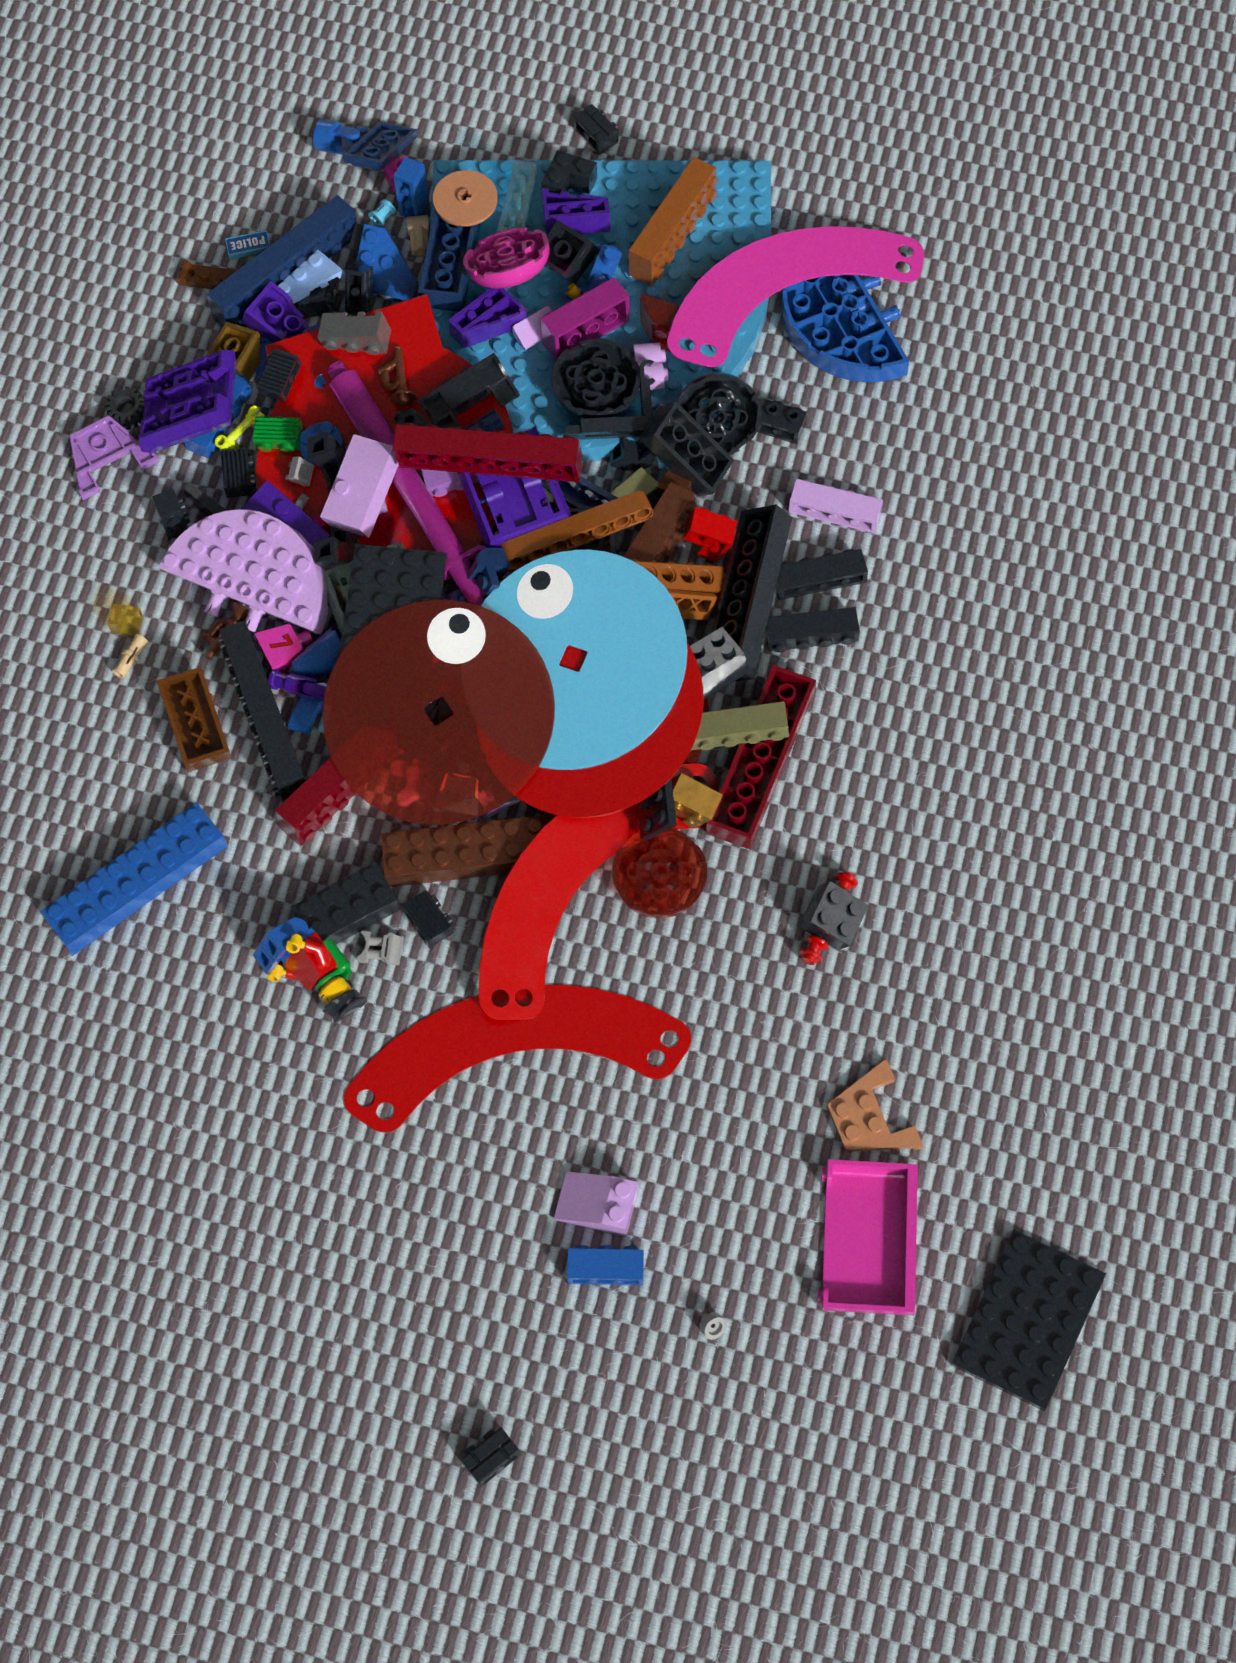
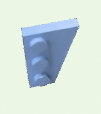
M317 250L282 281L278 287L289 294L294 304L309 296L310 291L319 286L324 288L329 285L328 281L337 276L339 279L344 277L345 273L333 261Z

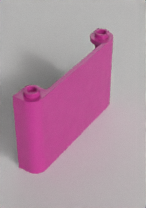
M828 1159L827 1167H822L821 1182H826L823 1288L822 1290L818 1289L817 1305H822V1310L914 1316L918 1164Z

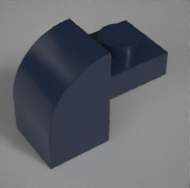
M483 549L468 569V580L477 579V586L481 591L483 599L487 598L493 590L499 588V580L502 579L510 567L504 549Z

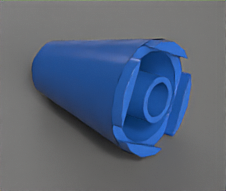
M333 626L292 660L291 672L316 678L332 674L334 670H337L341 638L339 639L338 637L341 635L340 630Z

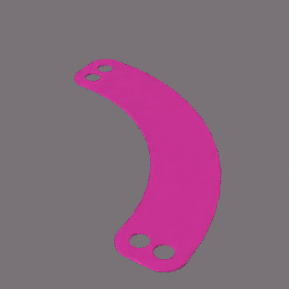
M828 226L805 228L779 233L755 241L718 262L698 280L685 297L674 318L667 339L668 349L675 357L706 367L719 366L726 361L731 343L746 317L761 302L774 293L805 280L833 275H865L903 283L914 282L920 277L922 272L924 249L918 241L911 237L882 230L858 227ZM900 246H908L913 250V255L904 257L899 253L898 248ZM899 261L906 262L910 266V271L902 273L896 269L895 264ZM684 338L690 339L694 342L695 348L690 351L683 350L679 346V341ZM705 344L713 346L716 349V354L712 357L703 355L700 350L701 346Z

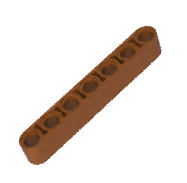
M636 491L507 540L499 548L504 549L510 566L508 570H517L544 556L573 549L646 521L652 517L653 509L645 492Z

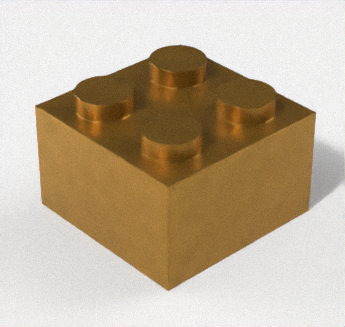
M683 773L672 778L676 816L683 819L682 822L690 827H699L712 820L723 794Z

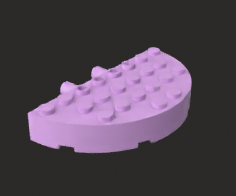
M229 510L208 516L193 524L174 541L158 567L174 576L211 590L212 594L204 609L206 613L218 617L222 603L227 597L248 605L250 610L245 621L248 629L256 633L260 619L265 613L319 635H322L329 607L327 606L328 587L325 570L315 564L314 548L303 535L271 515L253 510Z

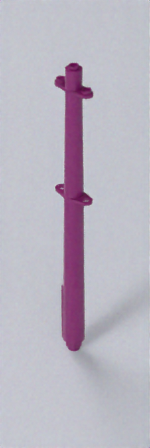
M342 361L331 364L328 368V374L332 382L329 385L360 436L393 446L395 435L355 370H348ZM398 465L392 482L436 552H445L448 555L444 582L453 578L476 614L486 598L483 599L481 591L477 586V579L468 580L467 574L469 567L479 552L485 548L482 545H478L465 552L416 469L400 468Z

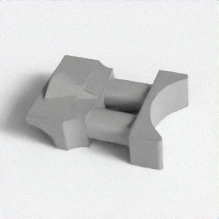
M361 931L366 940V946L364 951L357 956L359 963H368L369 959L382 960V962L388 965L400 966L403 936L389 933L383 937L373 936L370 931ZM371 946H382V949L371 950Z

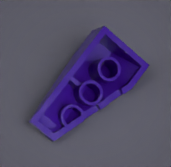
M272 281L269 282L245 310L242 320L244 324L252 330L258 331L260 336L272 343L313 331L304 320L301 311H298L292 303L293 300L289 294Z

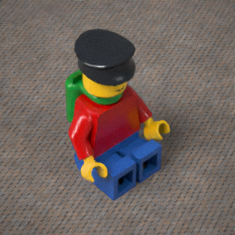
M292 918L268 931L260 942L261 944L253 953V957L264 971L268 973L267 978L269 980L279 982L282 975L287 979L300 981L307 990H313L314 988L320 990L318 996L326 1005L323 1008V1012L333 1018V1024L354 1013L367 1002L366 997L360 996L358 991L352 989L347 983L350 980L348 977L352 973L350 969L351 964L331 938L323 942L312 928L308 929V925L303 919ZM280 960L284 963L286 969L278 965Z

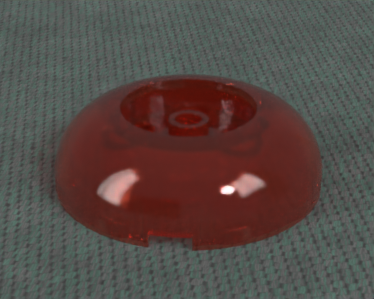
M671 828L650 840H642L639 831L633 834L618 849L612 865V878L618 896L631 910L650 918H670L687 911L698 901L707 881V863L701 848L681 831ZM671 862L677 867L674 870H669L667 864ZM647 863L652 864L650 870H645L643 866ZM646 884L652 885V888L649 890L643 889ZM669 884H674L677 888L675 890H671L667 886Z

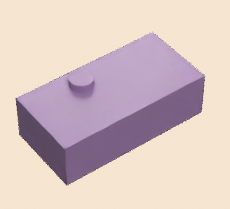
M353 435L320 516L329 526L363 537H370L398 467L393 446L359 435Z

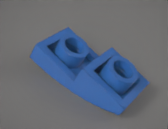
M301 696L287 728L311 735L317 714H323V706L326 702H322L317 698L311 699Z

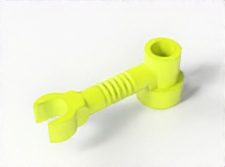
M257 406L250 407L246 418L228 436H217L215 445L220 448V451L239 449V444L235 440L252 424H255L256 416H265L261 412L255 416V413L259 411Z

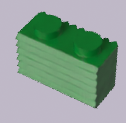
M256 416L253 442L259 450L270 452L272 449H280L283 452L300 450L299 437L303 431V423L299 418Z

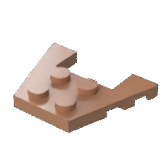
M887 1059L827 1104V1109L845 1152L912 1148L913 1150H920L923 1148L915 1126L892 1134L890 1133L873 1093V1089L895 1082V1077Z

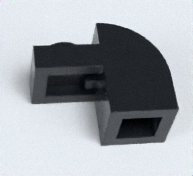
M623 437L614 449L610 451L611 466L627 471L638 470L641 467L646 469L652 466V458L656 456L641 440L636 442Z

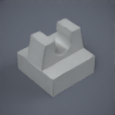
M293 457L292 462H289L288 467H290V471L285 479L302 486H310L315 465L301 457Z

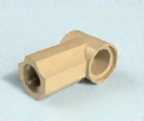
M428 215L406 217L412 255L425 257L429 241L428 234H430Z

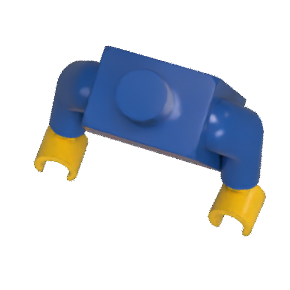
M614 245L597 246L599 250L594 258L596 256L597 258L586 285L581 286L580 289L574 283L568 286L570 291H567L566 294L572 300L580 297L584 292L598 287L602 282L613 278L622 256V252L618 251L617 247Z

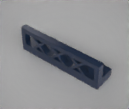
M580 477V482L558 481L567 506L570 508L599 506L618 498L583 477ZM542 482V486L551 494L547 482Z

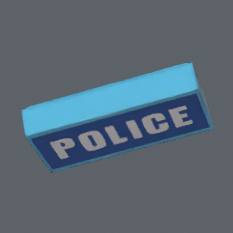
M267 230L225 238L230 260L260 254L270 246Z

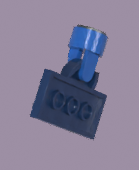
M320 119L314 126L312 143L318 151L343 154V162L350 163L352 166H364L374 171H380L417 138V129L381 121L371 129L354 125V128L342 126L340 122Z

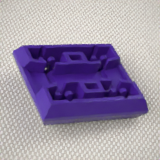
M221 350L146 378L144 413L139 436L142 452L155 453L231 425L236 374L234 351Z
M536 426L519 431L539 436ZM457 472L486 548H499L507 540L571 516L560 485L556 480L477 474L484 498L478 499L470 474ZM541 482H547L552 499L556 504L557 512L554 514ZM481 504H487L499 534L493 535Z

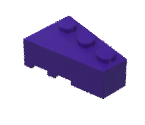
M542 188L546 236L557 220L579 234L611 232L608 197L581 194V197L568 195L567 191H561V194L549 192V189Z
M490 288L448 320L450 336L464 349L512 331V327L527 318V310L504 288Z

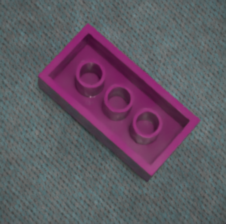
M614 277L602 282L591 291L584 292L575 300L566 302L559 309L545 314L541 318L542 344L556 361L563 351L579 345L580 341L598 339L630 321L628 293Z

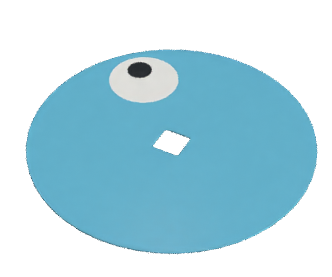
M570 550L547 555L526 564L505 578L500 583L499 588L490 593L476 613L485 628L484 645L478 655L462 663L461 666L464 694L469 709L479 727L494 744L514 758L541 768L555 770L583 769L604 764L626 754L641 744L663 722L671 710L684 680L687 665V637L684 622L673 597L665 586L644 567L632 560L605 551ZM569 645L587 651V656L579 672L559 665L566 647Z

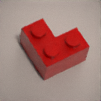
M695 506L688 515L683 539L698 544L696 556L717 563L733 544L737 521L730 519L727 515H719L710 512L706 508Z

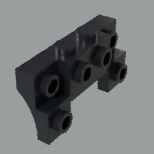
M492 353L472 367L464 368L458 376L444 381L439 388L418 401L433 425L439 428L455 426L463 430L455 418L491 394L494 395L500 406L503 407L518 398L520 393L495 353Z

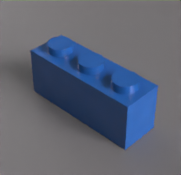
M405 157L394 174L399 215L403 217L420 216L424 214L430 204L425 166L416 159L412 160Z
M575 1245L574 1248H568V1284L643 1286L644 1250H639V1247L625 1246L624 1249H614L613 1246L602 1245L599 1246V1249H589V1246Z

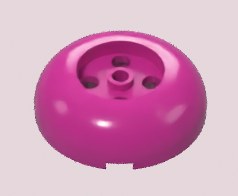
M522 227L500 231L477 242L478 247L474 250L469 249L464 256L463 264L469 277L483 287L493 289L513 287L530 280L543 269L550 251L548 238L544 232L538 229L530 232L527 231V228Z

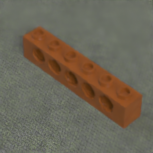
M631 559L652 573L666 589L714 593L717 599L720 598L725 579L723 567L713 566V564L657 563L655 560L638 562L637 559Z

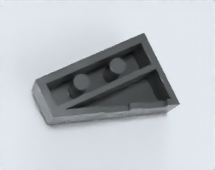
M376 311L375 316H365V312H358L357 316H348L346 312L323 313L318 339L322 346L328 350L339 348L352 353L364 351L371 355L386 354L391 328L382 311Z

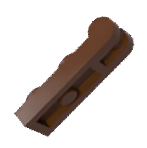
M182 261L179 267L181 272L177 275L176 282L181 286L212 290L237 270L195 265L188 261Z

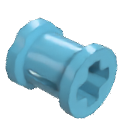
M383 199L374 211L372 210L368 213V217L376 226L383 227L384 221L390 215H394L396 209L390 201Z

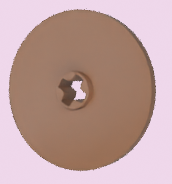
M471 170L456 171L445 176L439 181L433 192V205L437 214L444 221L457 226H472L485 221L492 215L498 202L494 183L484 174Z

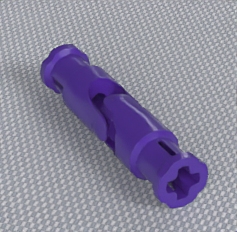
M278 669L273 670L269 676L268 682L271 689H283L290 694L311 699L317 698L322 702L332 704L335 683H317L319 681L314 678L294 673L288 675Z

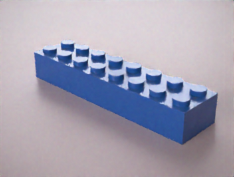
M196 802L48 905L40 913L69 953L74 956L227 848V843L223 834Z

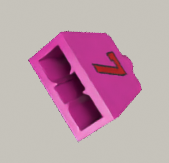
M291 624L255 633L258 646L271 671L278 669L282 673L290 670V667L293 666L292 660L304 651L302 647L313 642L309 630L295 634Z

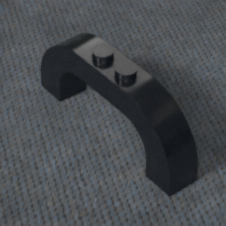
M328 432L307 438L308 457L322 470L327 482L329 496L346 453L339 442ZM330 526L331 537L314 542L315 564L322 568H332L353 561L355 544H359V535Z

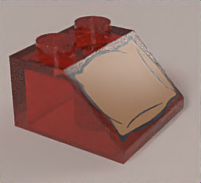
M641 294V324L651 343L660 342L661 349L670 352L667 346V339L680 306Z

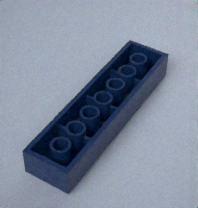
M339 195L335 196L206 294L213 319L222 328L226 322L243 326L242 320L245 310L270 281L278 286L317 250L328 258L337 255L342 248L350 243L355 224L357 223L355 210Z

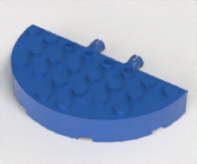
M859 275L823 276L805 280L783 289L782 316L786 332L795 348L811 364L833 376L857 382L889 381L907 376L909 359L887 324L890 321L901 318L900 310L897 309V305L879 311L868 292L869 289L881 285L880 277L867 276L860 279Z

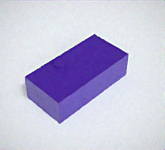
M266 481L240 509L259 511L281 520L303 535L313 548L315 541L331 537L330 534L269 481Z

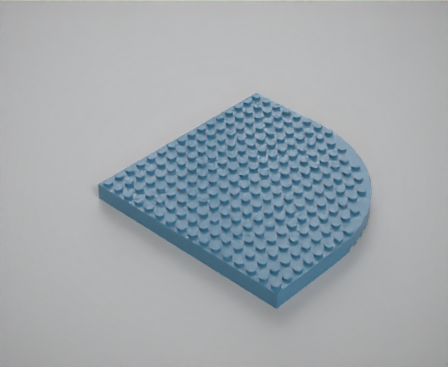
M433 160L430 232L435 212L433 192L436 185L441 179L453 172L471 170L487 176L494 183L498 195V202L494 212L480 224L477 242L494 233L513 228L524 227L530 232L538 229L546 234L541 182L552 160ZM591 160L597 162V180L591 193L587 195L608 197L611 232L581 235L597 246L614 245L618 251L622 252L613 278L615 277L628 293L630 321L598 339L610 340L622 345L630 351L632 357L633 345L660 342L661 349H665L666 362H663V368L668 369V381H665L664 389L650 390L653 416L661 404L676 401L681 391L691 381L700 376L718 372L735 376L741 375L747 361L750 360L756 349L766 321L770 297L761 302L746 317L731 343L726 361L719 366L706 367L675 357L668 349L667 339L682 302L701 277L733 252L755 241L771 236V161H704L716 167V177L718 178L716 183L717 196L712 203L710 202L707 205L704 216L702 218L699 217L694 231L691 234L688 233L683 247L677 249L672 263L666 265L659 281L656 280L651 287L629 276V249L690 161ZM573 189L568 191V195L581 197V194H586ZM597 256L592 259L577 282L576 286L579 289L581 286L586 285ZM546 266L530 280L513 287L504 288L527 310V317L546 306H549L553 312L562 307L566 302L573 301L566 294L567 291H570L568 286L572 283ZM470 278L464 308L490 288L483 287ZM641 301L652 320V342L641 324ZM432 309L443 348L459 355L472 365H475L492 353H495L520 393L518 398L505 405L514 433L536 426L539 435L549 434L553 437L562 438L567 426L578 425L580 419H583L567 411L556 398L552 386V370L556 361L542 344V341L524 350L513 336V331L464 349L450 336L448 320L459 311ZM684 338L679 341V346L683 350L690 351L695 348L694 342L690 339ZM705 344L700 348L705 356L712 357L716 354V349L711 345ZM607 375L605 377V379L608 381L613 380V378L610 375ZM638 391L633 403L615 417L641 416L640 391ZM705 399L701 403L707 404L710 400ZM639 437L627 438L636 442L640 440ZM621 438L579 440L583 461L593 460L595 462L601 461L602 458L610 457V451L614 449Z

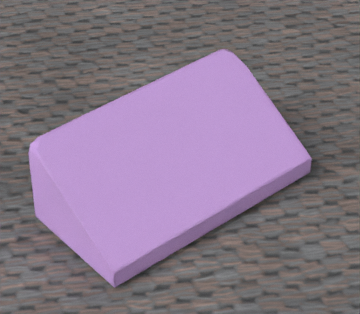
M549 306L544 307L512 327L513 336L524 350L542 341L541 318L545 314L552 312Z

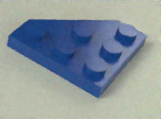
M364 224L356 264L373 266V293L405 301L415 298L419 281L415 274L412 273L388 230Z

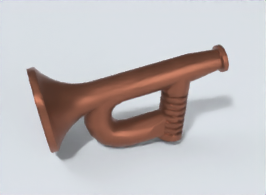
M396 346L394 347L395 359L377 370L381 376L383 388L388 392H395L390 397L391 403L395 406L404 407L415 403L417 396L407 388L402 347ZM396 368L397 380L394 383H390L389 372Z
M233 602L231 604L233 610L232 618L224 617L217 620L208 632L202 634V639L211 645L208 652L204 654L207 659L212 660V657L221 649L218 639L222 638L221 634L217 639L215 638L220 632L219 629L245 621L249 609L242 604Z

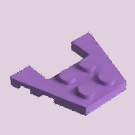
M110 416L70 435L82 500L101 492L91 472L129 453H132L141 470L159 462V458L155 453L142 452L140 441H137Z

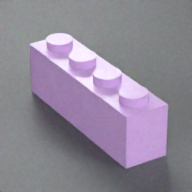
M796 479L790 498L789 513L875 533L882 511L883 500L872 495L857 494L852 490L845 491L831 485H820L810 480Z

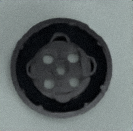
M605 339L580 341L579 345L563 351L556 360L552 370L553 390L560 404L577 417L583 419L615 417L625 411L638 394L640 388L639 365L630 355V351L616 342ZM607 375H610L613 378V380L608 381L605 379V377Z
M718 372L700 376L691 381L681 391L676 400L729 455L740 451L739 448L748 441L750 442L760 426L761 405L755 391L743 379L732 374ZM705 399L710 400L707 404L701 403ZM732 400L730 404H723V402ZM700 418H707V423L701 424Z

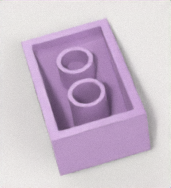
M566 1172L554 1220L626 1237L638 1193V1182L615 1176Z

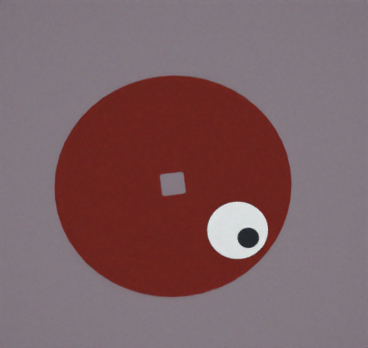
M430 600L405 605L384 614L367 625L352 639L338 658L330 674L323 702V727L327 747L336 768L346 783L358 796L383 813L401 820L427 825H444L471 820L489 813L515 796L527 784L541 764L551 740L555 720V701L550 675L542 657L529 638L518 627L501 615L479 605L455 600ZM439 697H444L454 714L435 726L425 713L424 707Z

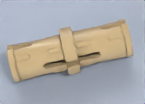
M139 634L134 635L128 648L122 651L121 659L112 670L114 675L125 679L132 665L136 664L139 660L138 656L148 642L145 637Z

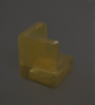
M113 603L107 623L111 633L134 637L135 634H139L144 617L139 607Z

